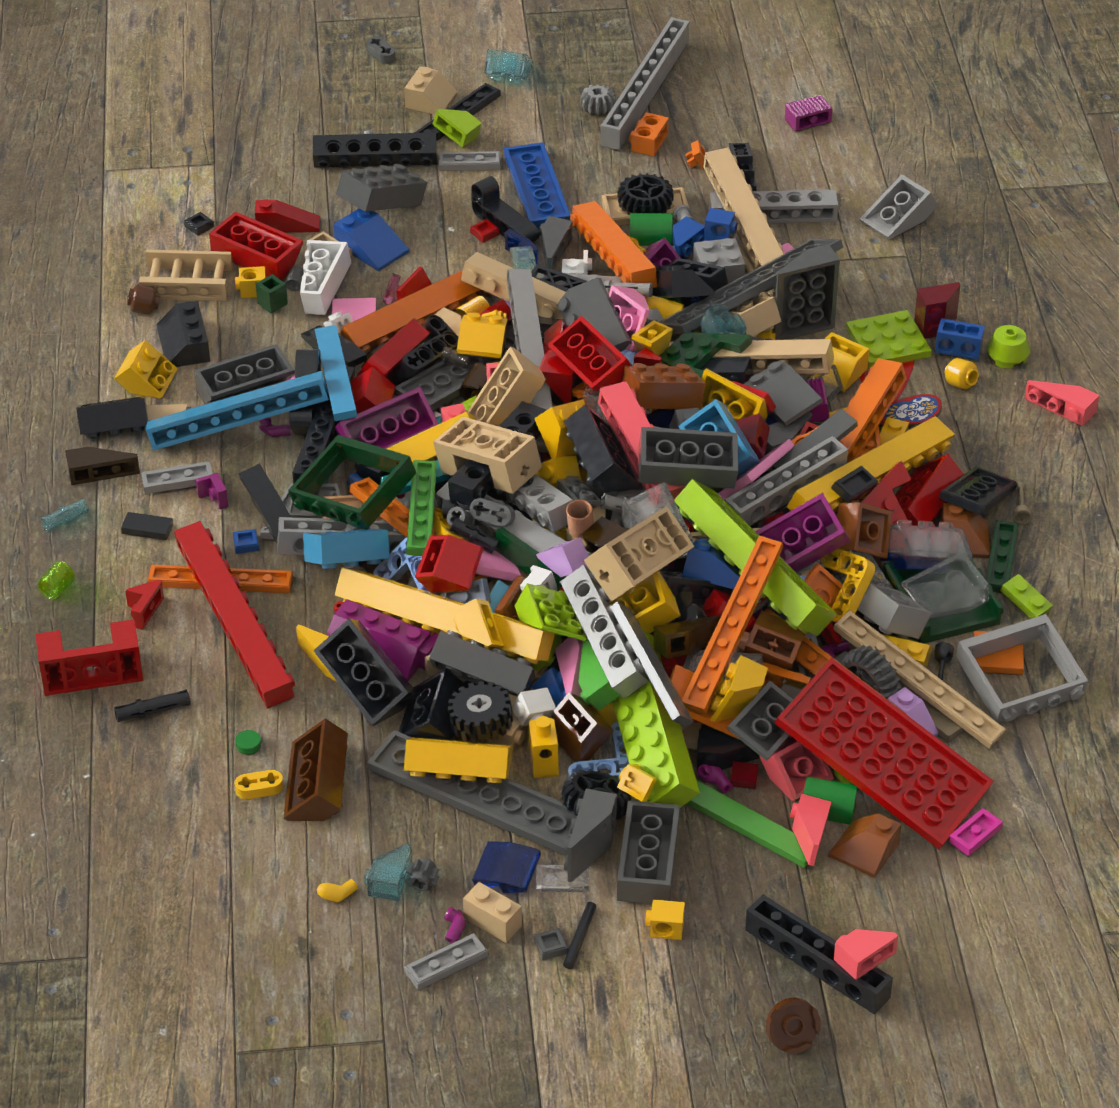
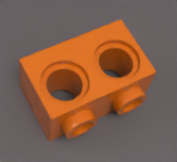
M646 112L643 118L638 120L635 130H632L629 135L631 151L654 157L668 135L669 118Z

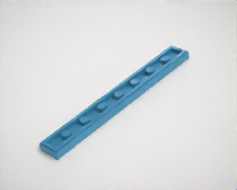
M337 326L315 329L318 348L321 351V361L334 420L341 421L357 417V412Z

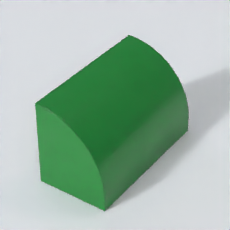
M630 213V237L637 239L639 246H650L663 238H666L672 246V214Z
M807 777L803 794L831 801L827 821L849 825L852 823L858 787L852 784Z

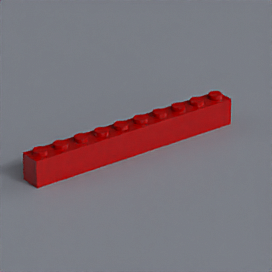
M201 521L175 530L174 534L178 549L266 708L268 709L294 698L292 687H295V681L291 673L286 674V666L282 657L276 656L275 653L277 651L271 639L267 640V632L262 623L258 624V616L253 607L249 608L246 593L244 591L240 592L237 577L235 575L231 576L228 561L226 559L222 560V552L219 545L213 544L214 540L210 529H205Z

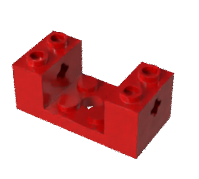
M135 620L110 623L113 644L66 651L63 649L60 630L35 634L45 696L144 681ZM90 666H95V667H96L95 669H92V670L86 669L87 667H90Z

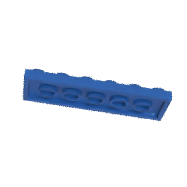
M544 143L503 148V154L526 218L534 223L537 228H540L541 224L545 223L548 216L570 220L569 209Z

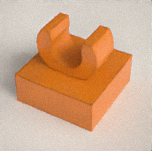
M697 140L691 143L692 151L685 154L688 158L686 162L690 168L699 164L704 169V157L707 151Z

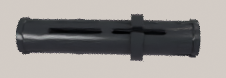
M186 689L151 699H137L133 703L114 707V713L117 722L137 717L142 719L145 718V715L191 705V701Z

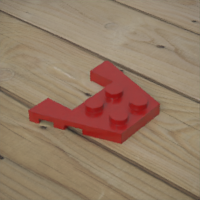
M902 461L896 463L860 503L892 511L888 551L939 546L944 542L935 524L914 533L892 490L911 480Z

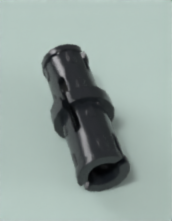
M457 517L449 530L468 542L481 546L490 554L493 553L499 540L480 531L481 528L473 527Z

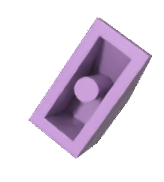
M581 537L555 545L536 554L538 559L559 577L570 575L582 565L588 567L584 559L589 556Z
M906 687L887 698V700L935 737L938 736V730L923 700Z

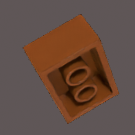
M634 363L633 366H624L622 382L626 381L630 389L635 391L640 407L644 409L702 408L705 382L689 365L677 364L676 366H668L657 363L655 366H646L645 364Z

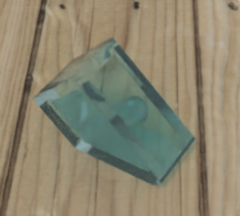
M532 246L510 248L512 268L531 269L532 271L536 265Z
M405 844L373 860L371 868L366 869L364 875V885H367L368 896L399 901L408 875L406 871L409 863L412 862L411 845Z

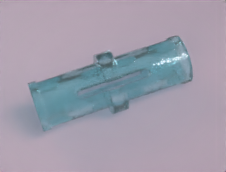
M83 498L66 507L63 505L58 508V511L41 517L42 526L46 531H49L64 522L68 524L73 518L89 511L88 505Z

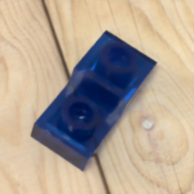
M509 228L505 232V250L517 254L519 262L535 267L538 264L537 247L528 238Z

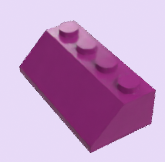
M418 387L357 414L355 418L340 421L334 429L337 435L387 449L438 425V421L421 387Z
M823 493L755 531L759 536L783 543L780 557L795 572L800 571L850 542L848 535Z
M346 599L334 613L327 636H330L348 618L359 620L407 681H409L420 668L419 649L431 636L430 632Z

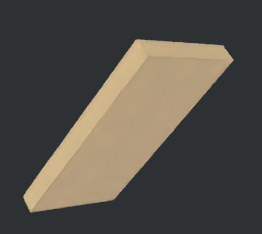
M672 188L674 200L671 209H668L666 213L672 214L673 210L680 205H687L689 208L684 188ZM617 193L601 195L603 209L617 225L630 224V215L627 214V211H622V207L619 206Z

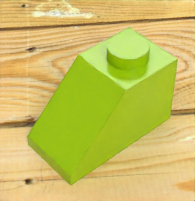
M438 109L436 110L432 125L463 148L479 136L482 122L467 111Z

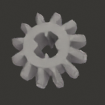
M598 84L596 86L589 85V88H584L581 96L583 110L589 112L590 115L597 114V116L598 114L606 115V112H610L615 103L612 88H606V85L599 86Z

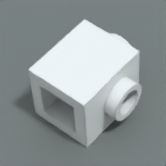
M548 688L521 692L513 703L514 714L519 719L521 726L529 725L530 720H536L540 716L551 718L556 708Z

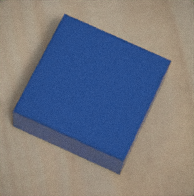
M256 529L233 532L236 554L259 551Z

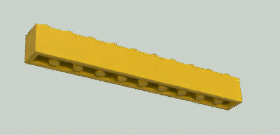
M934 416L796 490L787 508L792 511L823 493L834 513H836L839 503H847L831 488L837 480L863 466L879 483L892 467L900 461L903 462L908 472L913 467L918 468L926 460L931 461L938 453H945L951 447L952 443L950 441L955 434ZM868 492L864 493L859 498L862 499L868 494Z
M344 567L341 568L335 592L336 596L344 598L343 602L348 599L355 603L363 604V606L375 611L377 609L382 610L383 614L396 618V615L401 616V621L409 624L422 623L421 627L427 630L436 631V628L445 633L448 630L459 633L454 626L452 610L465 603L358 569ZM492 612L504 645L500 649H503L508 654L507 656L517 657L518 654L524 656V660L533 664H538V660L548 661L555 633L541 630L522 621ZM462 635L463 640L470 642L471 638ZM486 645L484 646V648L489 650H494L495 648Z

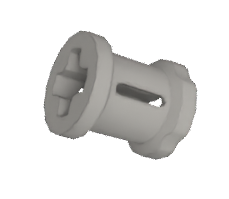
M680 205L673 210L672 215L677 222L686 216L695 220L691 216V210L687 205Z

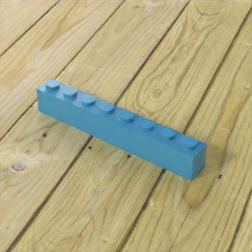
M322 371L147 421L146 432L154 451L327 401L328 389Z

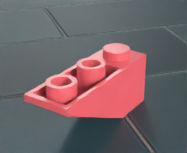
M1028 380L1025 399L1083 426L1097 412L1099 395L1081 386Z

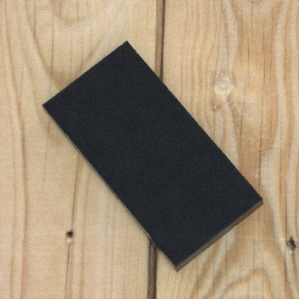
M976 466L940 492L939 499L983 515L1016 489L1017 482Z

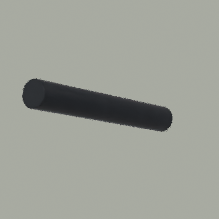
M587 902L565 957L563 966L567 969H572L576 962L597 907L593 902Z

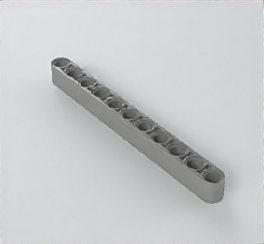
M508 269L507 288L516 348L521 354L540 367L544 357L531 269ZM544 382L543 387L538 390L531 404L548 410L552 407L550 388ZM540 435L536 439L538 452L549 453L542 435Z

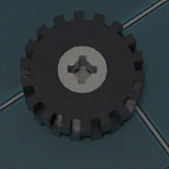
M479 681V685L475 686L473 682L469 683L468 688L460 687L459 693L454 692L452 699L448 701L451 729L453 732L455 731V735L458 738L462 736V740L465 742L471 739L472 743L477 744L478 740L488 743L490 738L495 741L498 739V734L504 736L506 729L510 730L512 726L513 712L509 693L507 690L503 691V687L500 685L495 687L493 682L484 685V681Z

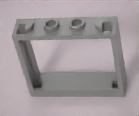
M1046 614L959 641L955 655L997 723L1009 722L1016 717L1034 714L1040 709L1056 707L1062 702L1077 700L1084 696L1088 679ZM1040 638L1068 683L1002 704L975 659Z

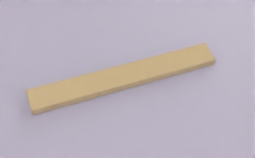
M850 610L834 625L833 630L855 647H861L862 645L867 647L870 645L873 650L878 649L881 655L885 654L887 661L891 662V666L896 669L895 673L902 683L990 749L1004 735L1006 729Z

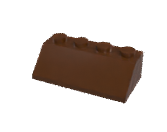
M326 718L292 742L284 819L287 821H325L341 810L348 733Z

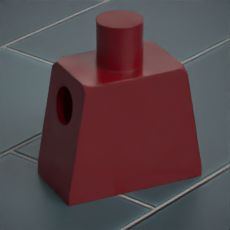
M760 413L737 420L736 423L758 459L763 458L770 431L766 421Z

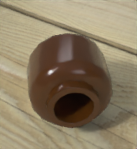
M137 284L133 289L130 288L127 305L130 306L133 312L150 315L154 308L158 309L160 296L156 295L154 287Z

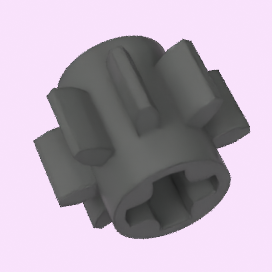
M420 858L417 859L415 864L409 863L406 871L408 874L406 880L409 881L412 888L418 891H425L429 889L430 885L436 886L439 879L437 875L439 869L436 868L435 863L430 859Z

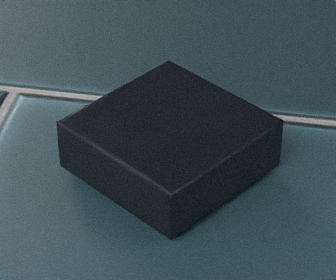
M199 212L184 220V225L199 236L213 228L214 221L202 212Z

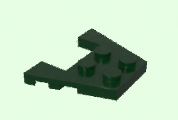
M684 332L659 357L662 358V364L668 366H676L677 364L689 365L702 378L704 370L700 368L718 351L725 349L741 354L752 343V338L749 334Z

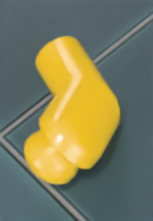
M352 879L341 886L332 883H322L317 888V894L325 900L338 903L357 891L358 886Z

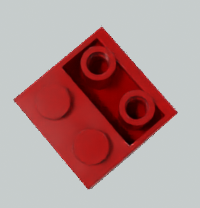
M451 535L429 536L415 578L430 593L470 590L484 549L479 545Z

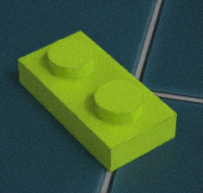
M1017 574L1003 584L1000 590L1030 619L1047 614L1053 607L1020 574Z

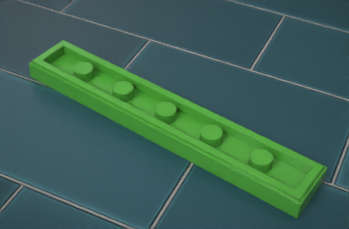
M413 460L416 474L412 478L406 555L423 556L429 536H432L437 462Z
M697 781L700 794L686 803L687 805L803 868L808 865L794 832Z

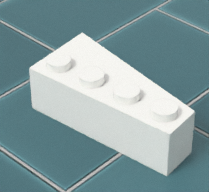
M307 240L306 260L303 266L304 276H302L300 289L305 314L325 315L351 265L347 242Z

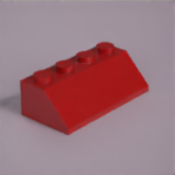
M234 212L209 233L211 251L231 252L232 263L243 268L265 266L266 277L273 274L281 281L295 265L303 246V240L238 212Z
M582 315L547 344L593 391H600L602 387L621 383L624 366H632L628 359Z
M949 454L915 468L910 474L911 480L904 483L895 495L914 533L930 526V522L940 514L939 510L943 503H947L939 499L940 492L964 475Z

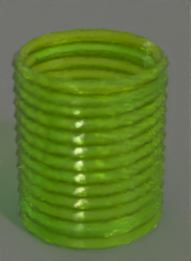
M56 561L38 580V589L45 597L57 599L73 582L75 572L67 563Z

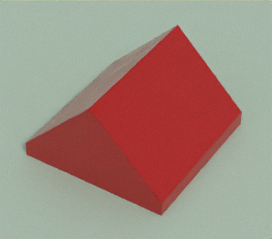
M548 350L545 352L539 367L546 378L544 382L565 404L571 403L573 399L572 388L575 386L578 375L552 350Z
M373 366L350 382L357 414L393 399L395 385Z

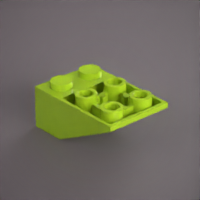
M526 584L515 604L520 621L541 630L586 641V634L565 591L547 589L543 585Z

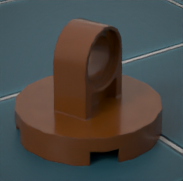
M797 997L786 998L778 1002L770 1010L766 1020V1034L769 1041L779 1050L789 1054L801 1053L813 1045L812 1041L816 1033L819 1035L821 1030V1019L817 1010L806 1000Z

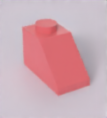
M855 929L848 935H842L835 942L834 960L857 980L896 954L898 935L895 932Z

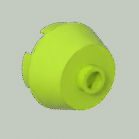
M1004 325L997 328L986 346L988 358L991 357L996 361V366L1012 369L1015 364H1020L1021 362L1025 364L1031 352L1026 333L1021 328L1013 325Z

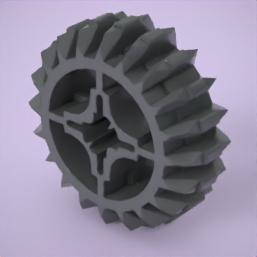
M862 645L851 650L841 662L844 667L886 699L902 688L898 683L900 678L896 675V669L891 666V662L887 661L885 654L881 655L878 649L873 650L870 645L867 647Z

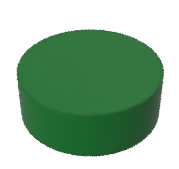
M245 730L236 736V748L242 754H254L261 748V737L256 731Z

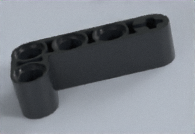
M488 176L471 186L472 209L478 218L482 221L488 219L500 229V234L518 248H523L539 239L540 235L536 225L500 199L499 185L494 177Z
M430 315L426 319L423 326L431 334L424 341V344L405 354L395 367L393 373L399 381L405 382L451 356L457 348L459 337L439 316Z
M320 349L296 350L295 378L321 371ZM319 403L289 412L290 428L295 435H307Z

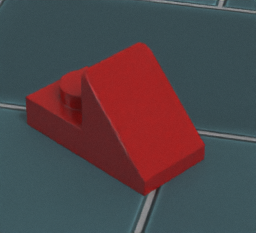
M160 580L128 588L125 591L127 605L132 608L131 616L135 620L137 629L143 630L164 599L162 581Z

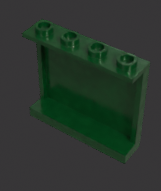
M959 544L958 555L908 568L897 570L892 561L883 563L882 577L891 589L902 591L931 612L919 639H917L918 642L929 643L1000 625L1001 614L1004 612L1003 604L1000 600H997L992 586L987 584L982 570L977 568L971 553L967 552L963 544Z

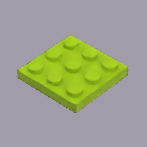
M908 310L846 322V330L852 341L869 348L868 369L874 366L878 358L902 363L931 357L932 350Z

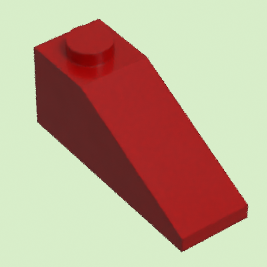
M263 199L256 200L255 202L256 221L284 233L320 232L319 215L279 200Z

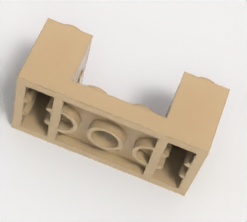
M461 417L433 441L442 473L453 476L468 459L489 465L495 489L512 494L542 468L534 436L467 417Z
M668 506L605 544L584 559V562L612 602L647 577L685 554L694 545Z

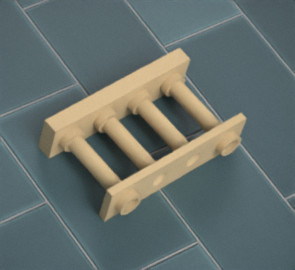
M146 250L147 268L151 269L149 277L140 276L139 285L154 287L156 295L160 296V299L227 301L226 279H222L224 271H233L231 252ZM159 270H172L171 277H158ZM181 270H193L192 278H179ZM202 270L215 271L214 278H201Z

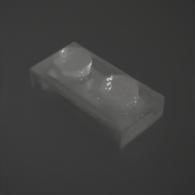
M537 865L536 892H589V867L574 881L568 882V871L564 870V865Z

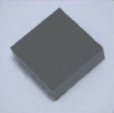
M560 928L534 934V941L542 960L567 954L568 947Z

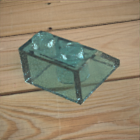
M488 49L484 73L491 80L501 81V78H506L509 82L520 83V80H527L533 66V61L527 54Z

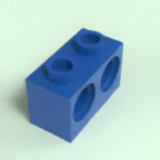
M710 208L705 219L704 241L734 238L738 222L735 221V212Z
M941 318L937 331L935 352L979 360L985 326Z

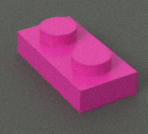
M982 808L949 835V843L967 856H970L1002 829L1003 821Z

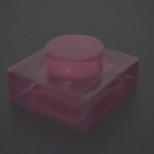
M392 274L382 302L391 304L393 297L397 298V289L401 286L398 285L401 276Z

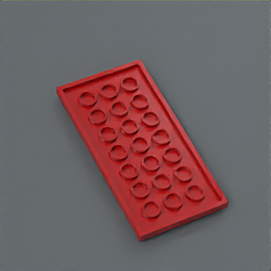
M833 658L828 660L774 722L939 850L948 840L949 835L956 830L994 782Z

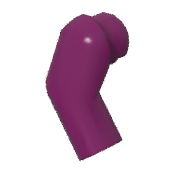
M705 764L698 767L697 774L702 781L717 784L722 793H727L733 788V785L721 768Z
M450 907L444 916L446 921L451 922L445 940L449 943H454L459 940L465 928V919L461 910L458 909L457 911Z

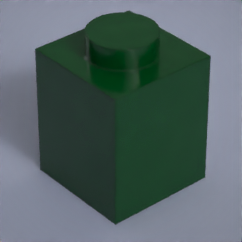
M273 274L255 283L257 304L268 312L273 313L288 304L286 283Z

